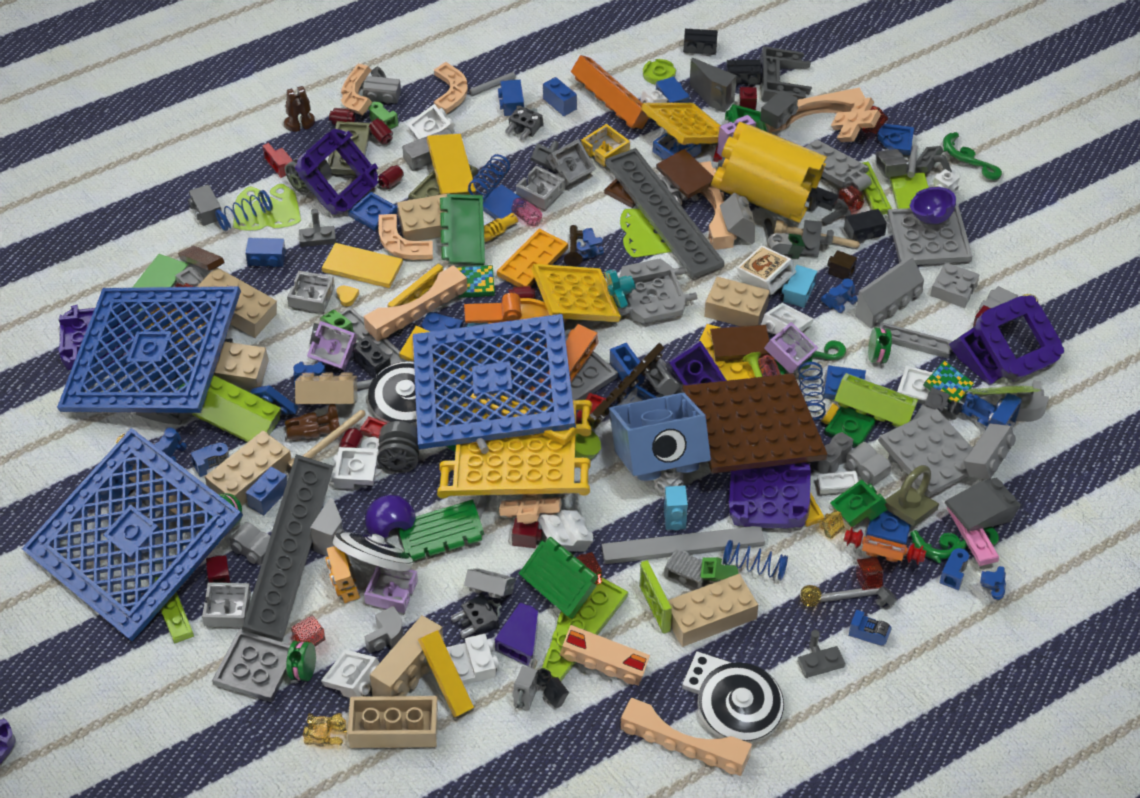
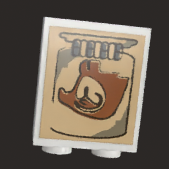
M762 245L737 267L743 282L770 290V295L796 273L792 259Z

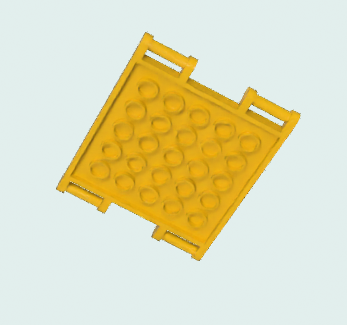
M573 400L575 423L576 410L582 411V424H576V434L589 436L591 435L592 428L587 418L592 410V402L589 400ZM537 401L530 402L533 406L537 403ZM464 403V404H462L461 406H463V407L465 408V407H466L467 405H469V404H468V403ZM445 405V410H447L450 406ZM543 406L541 410L545 411L548 407ZM474 408L472 412L476 413L479 409ZM485 413L482 418L486 419L490 415ZM446 419L445 424H448L450 420ZM540 433L487 440L485 442L489 451L486 454L481 452L477 442L457 444L455 461H442L440 463L441 479L437 496L442 499L449 496L560 493H579L585 496L590 493L588 474L591 461L588 458H575L576 434L566 445ZM575 468L581 469L580 483H574ZM454 470L453 486H448L449 472Z

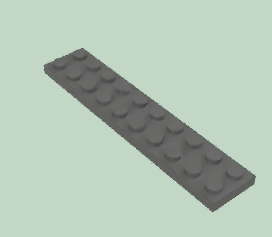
M636 148L606 159V166L676 258L685 267L692 279L724 267V260Z
M295 455L242 626L243 631L282 642L312 543L310 527L321 512L334 468L333 465L301 455Z

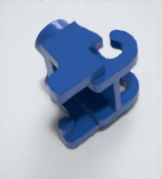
M592 228L584 229L582 233L585 247H581L580 242L577 243L578 253L581 254L583 260L603 255V247H596V245L603 243L602 238L595 237Z
M844 279L840 285L831 288L828 293L823 295L821 301L830 309L834 308L837 312L842 313L845 310L843 304L846 301H849L851 304H855L858 301L856 295L851 297V294L855 293L853 281L851 279Z
M300 361L293 367L294 387L295 380L302 373H314V376H320L322 373H325L326 368L323 362H318L314 365H304V362Z
M970 393L966 396V401L962 406L963 414L969 417L972 414L979 418L977 421L986 427L990 423L988 421L990 413L996 411L995 405Z
M167 428L160 441L155 443L157 448L175 462L177 460L172 456L176 450L185 451L187 448L184 442L180 445L178 444L181 441V437L174 428Z
M999 566L996 572L982 571L981 586L992 590V597L996 600L1002 599L1005 595V568Z

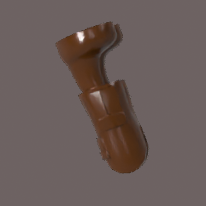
M303 86L297 87L296 95L292 88L287 89L285 107L288 117L284 120V127L289 131H300L298 115L301 114L300 121L302 127L305 130L310 129L315 124V116L310 113L311 105L305 88Z
M330 404L325 415L317 417V414L312 412L285 421L287 439L290 440L321 437L320 434H330L340 426L336 404Z

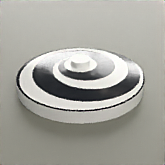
M414 361L391 364L382 369L373 378L368 390V400L373 414L379 420L386 423L404 421L417 427Z
M339 532L335 534L333 539L334 546L339 550L364 562L396 571H409L412 567L413 559L401 549L384 541V537L373 534L369 536L360 533Z
M728 663L717 667L704 679L698 694V711L705 726L718 738L733 736L753 744L766 739L776 730L783 715L784 698L778 683L765 670L748 663Z

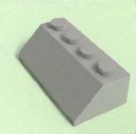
M912 256L907 257L859 291L855 316L870 328L880 324L888 316L894 315L898 309L906 306L912 299L922 294L924 279Z

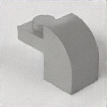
M1033 380L1032 387L1041 389V381ZM1044 389L1038 392H1030V395L1018 393L1017 397L1022 398L1017 421H1036L1045 414L1049 396H1044Z
M394 606L375 615L378 630L364 636L366 649L369 653L382 650L387 645L393 649L403 637L402 619Z

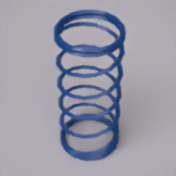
M499 154L493 155L469 183V193L474 195L471 191V184L473 183L475 189L480 194L486 195L483 198L485 200L510 170V163L507 158ZM494 157L503 158L507 162L508 168L503 161L495 159ZM492 160L502 162L506 167V171L503 172L499 166L492 164ZM493 165H495L496 167H498V168L501 170V172H500V171H497V170L493 167ZM488 170L493 171L498 179L493 178L488 173ZM484 175L490 177L493 180L494 184L489 183L484 178ZM482 181L486 182V183L489 185L490 189H488V187L486 186V184L483 183ZM475 182L486 189L487 194L481 193L476 188Z
M260 190L258 198L252 194L250 202L243 198L241 206L234 202L233 210L225 206L224 214L219 209L216 210V218L224 231H227L228 228L231 229L225 212L226 208L231 210L237 224L240 225L239 219L235 214L234 204L241 208L245 219L249 221L243 208V200L248 202L254 216L257 217L251 202L252 196L260 203L263 213H266L265 208L268 211H272L273 205L267 192Z
M806 362L798 368L799 387L801 392L805 394L803 397L807 395H822L823 399L821 401H805L807 406H819L822 408L816 411L809 410L810 412L824 410L822 415L812 417L813 420H817L826 413L825 403L822 402L825 398L822 394L824 388L821 386L823 384V379L821 378L823 376V368L819 363ZM805 365H817L821 369L810 368L802 373L800 372V369ZM808 370L820 371L819 374L815 376L803 375V373ZM821 379L822 381L820 385L810 384L805 386L802 383L804 380L813 381ZM806 387H807V388H818V387H821V388H822V392H821V393H820V392H810V393H807V394H806V393L803 392V390H804Z
M733 540L727 542L722 560L723 565H730L736 555V567L739 569L747 557L746 567L747 571L750 572L758 559L757 572L759 575L763 573L768 563L769 578L775 574L779 565L778 580L781 581L783 579L788 555H780L777 565L770 576L772 551H770L766 563L759 573L761 548H759L755 561L749 570L748 563L751 546H748L745 557L738 567L740 542L729 564L727 563L732 552Z

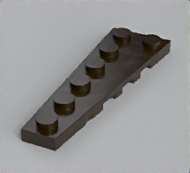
M658 343L631 371L630 375L623 379L618 388H615L610 393L606 401L603 400L589 415L587 420L591 428L596 429L605 416L610 414L609 407H613L616 401L620 403L627 395L625 391L628 388L632 390L639 382L637 378L640 375L644 377L650 371L651 367L649 365L652 362L656 364L662 358L663 354L661 352L665 347L661 343Z

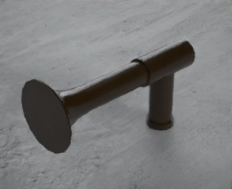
M576 225L570 226V252L564 256V262L572 267L580 265L583 260L581 254L577 253V238L583 237V230H578Z

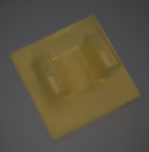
M834 510L831 514L826 513L824 520H818L819 527L824 529L825 536L830 539L845 528L841 512Z

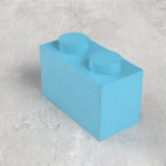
M796 265V273L788 280V284L785 283L783 286V302L804 308L816 284L817 270Z
M685 486L665 487L664 517L666 530L677 531L686 529L688 504Z

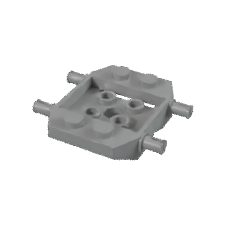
M661 258L622 266L619 277L631 275L634 283H638L635 284L636 289L632 290V293L625 295L628 306L618 308L620 315L630 314L632 320L641 323L683 315L687 301L698 299L696 292L683 294L676 278L677 275L686 274L685 267L674 269ZM649 279H654L653 281H650V282H645V283H644V282H640V281H645V280H649ZM649 294H655L656 296L651 297Z

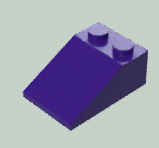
M974 326L949 343V346L961 362L988 385H991L1000 379L1002 375L999 377L996 374L995 370L998 367L981 337H975L974 331L976 326Z
M701 341L695 342L667 361V364L682 386L727 381Z

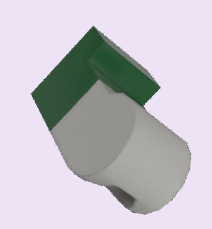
M775 233L768 238L771 250L780 254H790L793 259H799L805 248L801 235Z

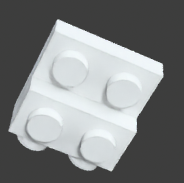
M435 104L407 124L418 139L447 128L452 133L456 132L453 128L455 127L453 121L450 118L446 119L447 114L442 108L438 109Z
M781 303L764 314L761 325H766L767 332L778 334L792 322L803 332V330L812 325L813 318Z
M339 447L338 455L334 456L335 470L332 471L331 482H334L335 488L354 489L355 484L374 485L378 450Z
M561 510L558 515L542 514L538 519L547 539L552 537L568 551L585 552L593 542V534L587 530L585 518L580 516L578 511Z
M486 634L465 638V643L446 647L464 685L496 677V669L499 668L496 656L491 655V651H494L491 639L486 638Z
M344 650L321 682L325 687L340 690L345 697H362L370 692V674L379 665L377 657Z

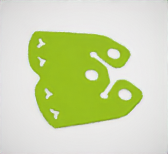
M277 184L272 187L270 194L283 200L278 201V199L270 196L273 210L268 211L265 208L266 213H263L258 200L254 201L252 206L256 211L257 217L254 216L248 202L243 200V208L249 221L245 219L241 208L235 204V214L240 224L244 223L245 226H239L234 217L233 227L239 230L253 231L260 230L265 226L284 228L299 223L301 217L294 191L284 184ZM249 186L237 196L235 202L240 206L243 198L250 202V196L247 195V192L253 191L254 195L258 197L260 190ZM282 188L284 192L279 194L276 190Z
M640 209L623 210L620 217V226L626 232L623 243L630 256L641 257L672 252L665 242H661L663 239L660 235L653 232L654 227Z
M1005 386L964 390L988 391L987 393L974 392L972 394L1041 391V389L1032 386Z

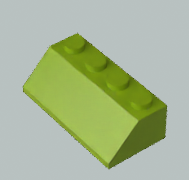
M846 373L841 380L834 401L838 402V405L841 407H853L860 414L867 415L869 413L874 415V418L879 421L885 422V420L893 422V426L900 427L910 422L918 399Z
M213 375L201 413H192V415L249 442L262 431L269 435L272 433L280 421L281 408Z

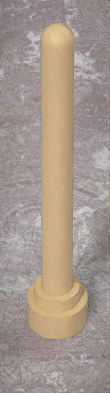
M777 220L774 234L789 233L803 236V229L787 226L784 221ZM833 237L832 243L853 248H859L860 246L858 241Z
M359 410L303 456L312 459L366 415L365 411ZM294 458L287 463L290 469L292 468Z

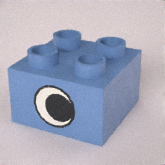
M684 392L609 407L614 450L631 474L637 476L639 480L649 481L657 479L661 476L662 470L676 468V471L681 473L693 472L699 469L700 462L711 460L706 416Z

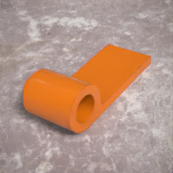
M516 293L505 294L502 297V303L464 304L465 323L506 322L519 320L522 316L520 296Z

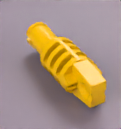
M510 213L502 219L497 218L484 225V242L501 235L508 227L518 223L517 216H514V213Z

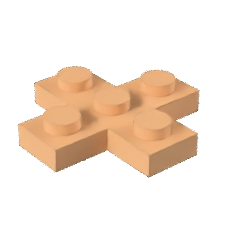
M858 98L851 112H838L831 127L834 130H841L837 137L840 142H854L861 128L875 127L881 113L878 110H870L874 104L872 98Z
M523 494L521 500L501 501L499 512L500 516H517V522L532 524L538 521L540 513L554 515L560 512L562 502L561 497L544 498V494Z

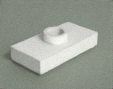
M856 471L817 474L820 494L845 492L859 482Z

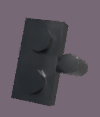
M820 187L811 188L807 198L809 210L814 211L817 206L832 211L840 195Z

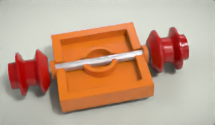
M851 527L850 530H846L844 542H847V547L852 543L855 545V549L861 546L862 542V551H866L867 555L872 557H878V555L885 556L886 560L891 562L902 561L904 555L907 554L908 563L911 560H916L917 565H919V561L924 562L926 555L923 545L919 549L915 548V543H913L908 549L907 545L870 535L863 537L862 529L854 532L853 527Z

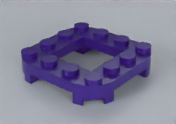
M336 128L325 134L304 152L295 165V170L302 181L320 203L333 215L343 213L352 208L356 202L379 182L377 181L378 166L376 163L371 164L350 138L353 135L349 131L345 132ZM335 150L358 176L339 194L316 168Z
M1032 295L1016 297L988 309L977 318L974 335L976 338L981 337L998 367L995 372L999 377L1002 375L1012 380V382L1019 381L1023 377L1045 367H1050L1064 353V347L1042 307ZM1024 317L1041 348L1016 359L998 327Z

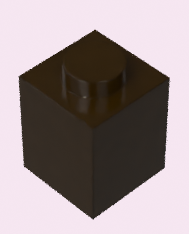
M837 250L834 256H830L828 260V274L843 280L850 279L856 269L857 257Z

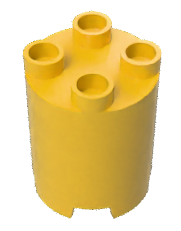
M739 122L733 136H729L721 154L725 160L722 167H718L711 186L730 195L736 193L744 196L754 205L800 223L808 209L805 204L811 188H817L826 166L824 162L827 156L752 125Z

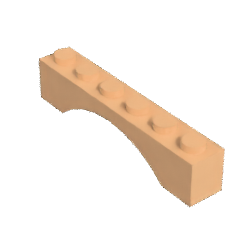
M859 87L799 99L796 114L792 115L785 124H782L778 129L766 123L765 125L770 133L785 130L794 121L807 115L851 112L858 98H865Z
M710 161L700 162L713 176L715 175L716 169L712 168ZM710 186L700 192L708 199L715 211V216L709 225L708 238L710 244L715 250L733 248L734 240H736L737 236L727 230L720 209V205L724 202V194L720 192V189Z
M454 265L438 274L434 285L420 298L400 306L377 308L363 316L365 329L377 341L388 337L390 334L404 328L411 322L418 320L423 315L432 312L437 307L467 291V277Z
M634 698L630 699L621 717L620 729L624 730L627 734L637 735L650 743L655 742L668 750H675L689 758L701 760L709 766L719 767L729 774L741 776L751 756V743L733 736L721 739H703L685 735L666 724L656 714L650 704Z

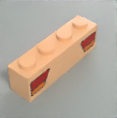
M570 625L559 655L568 661L583 664L588 669L599 670L607 676L617 677L628 684L638 686L650 657L646 653Z

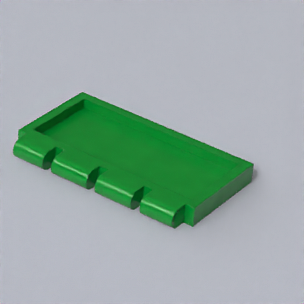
M447 194L446 197H441L440 211L443 212L440 213L441 228H447L441 230V245H448L441 247V259L448 261V264L484 265L483 195Z
M473 499L416 516L413 526L406 530L398 527L405 553L413 561L426 558V552H429L430 556L445 552V546H448L449 551L465 546L464 541L466 539L468 544L482 541L481 536L485 535Z
M549 537L545 542L541 541L518 573L571 619L575 617L596 588L595 582L598 579V576L593 571L586 568L580 560L552 537Z

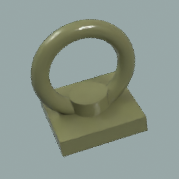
M921 465L915 468L907 476L901 489L885 499L887 510L912 526H916L938 510L939 503L924 495L931 480V470L928 466ZM923 473V479L919 488L916 490L911 487L915 479Z

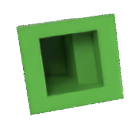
M372 102L369 106L371 121L379 118L390 129L399 126L396 112L391 111L389 113L382 103Z
M334 309L320 317L322 322L354 333L352 322Z
M703 557L701 578L718 582L739 574L738 568L735 565H722L721 558Z

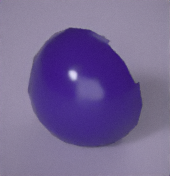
M926 188L916 193V196L911 200L910 208L914 217L924 224H940L948 220L953 214L956 206V196L947 188Z
M380 496L367 509L365 515L366 531L370 536L376 534L387 538L389 537V532L394 528L400 527L403 530L411 528L416 519L415 510L406 499L400 496Z

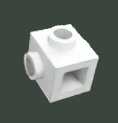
M643 90L640 101L642 103H667L668 99L658 90Z
M945 169L934 177L933 187L947 188L956 194L959 189L960 177Z
M676 468L662 470L661 476L655 479V488L665 494V487L683 486L684 473L677 472Z

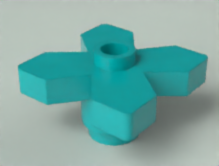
M615 270L605 271L604 274L609 284L607 286L610 296H613L616 306L620 308L628 306L625 295L632 293V290L636 289L632 276L627 277L625 275L618 278Z

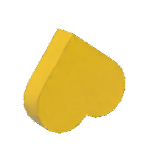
M346 285L339 286L336 289L341 305L346 307L351 306L360 294L359 289Z
M831 402L821 420L822 423L828 425L839 409L837 404Z

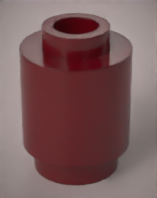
M333 108V111L329 113V121H332V125H336L337 121L355 122V112L350 109Z
M377 118L370 123V132L380 144H388L393 139V132L383 120Z
M398 165L390 166L378 175V183L382 188L390 189L402 180L404 172Z
M531 286L513 287V289L509 290V293H516L520 298L536 299L535 289H531Z
M349 428L344 433L339 447L359 448L364 438L363 434L356 428Z

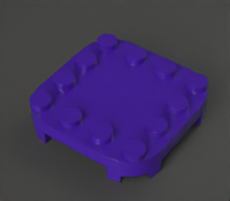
M78 304L72 305L71 310L59 316L60 343L58 350L61 361L67 370H71L95 308L79 309ZM124 308L123 310H121L120 312H118L117 315H119L120 313H122V312L125 311L126 309ZM131 316L127 317L122 322H125L126 320L131 318ZM118 323L117 325H115V326L112 327L111 329L113 330L114 328H116L117 326H119L120 323ZM135 323L134 325H132L131 327H129L128 329L130 330L131 328H133L134 326H136V323ZM123 331L122 333L118 334L117 337L124 334L126 331ZM112 338L111 340H109V341L106 342L105 344L107 345L108 343H110L111 341H113L114 338ZM129 338L128 340H126V341L123 342L122 344L124 345L125 343H127L128 341H130L131 338ZM120 345L117 346L116 348H114L113 350H111V352L115 351L116 349H118V348L121 347V346H120ZM109 353L102 356L100 360L109 355ZM126 353L122 354L117 359H120L121 357L126 355ZM113 360L112 362H110L109 364H107L106 367H108L109 365H111V364L114 363L115 361Z
M804 462L731 471L729 512L734 525L761 528L803 527L810 513L811 471L809 464Z

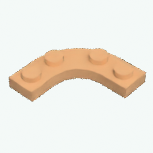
M445 62L434 69V75L446 82L450 89L443 96L435 100L434 104L438 109L442 108L447 114L464 101L468 88L467 80L463 73Z
M358 63L342 86L341 93L343 97L341 102L347 109L363 115L372 104V101L367 97L360 96L358 92L361 84L372 70L368 66Z
M397 214L379 215V237L382 245L388 252L409 260L433 259V241L406 240L397 232Z

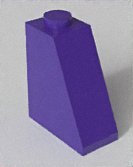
M520 602L495 638V651L526 666L529 665L530 660L534 659L538 611L534 607Z

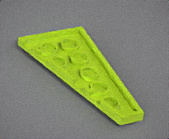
M597 575L596 588L575 617L571 619L562 611L560 612L557 626L552 636V642L542 668L548 669L551 672L552 678L558 677L562 681L576 663L559 656L570 625L598 635L628 597V591Z

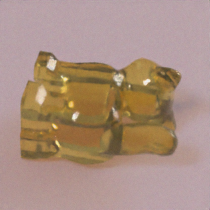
M336 713L331 717L308 714L307 723H309V726L304 728V744H315L320 747L343 744L341 738L330 737L331 730L342 733L347 732L346 720L342 717V714Z

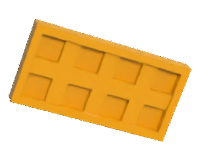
M539 228L497 270V276L517 287L532 286L536 282L531 270L533 264L552 265L568 249V243Z

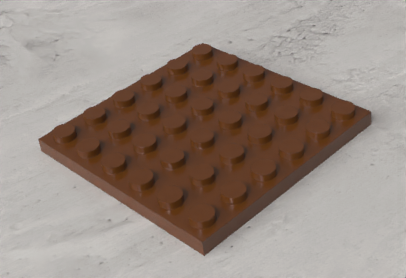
M794 373L682 386V393L684 392L706 416L711 457L708 464L712 473L827 460V451Z

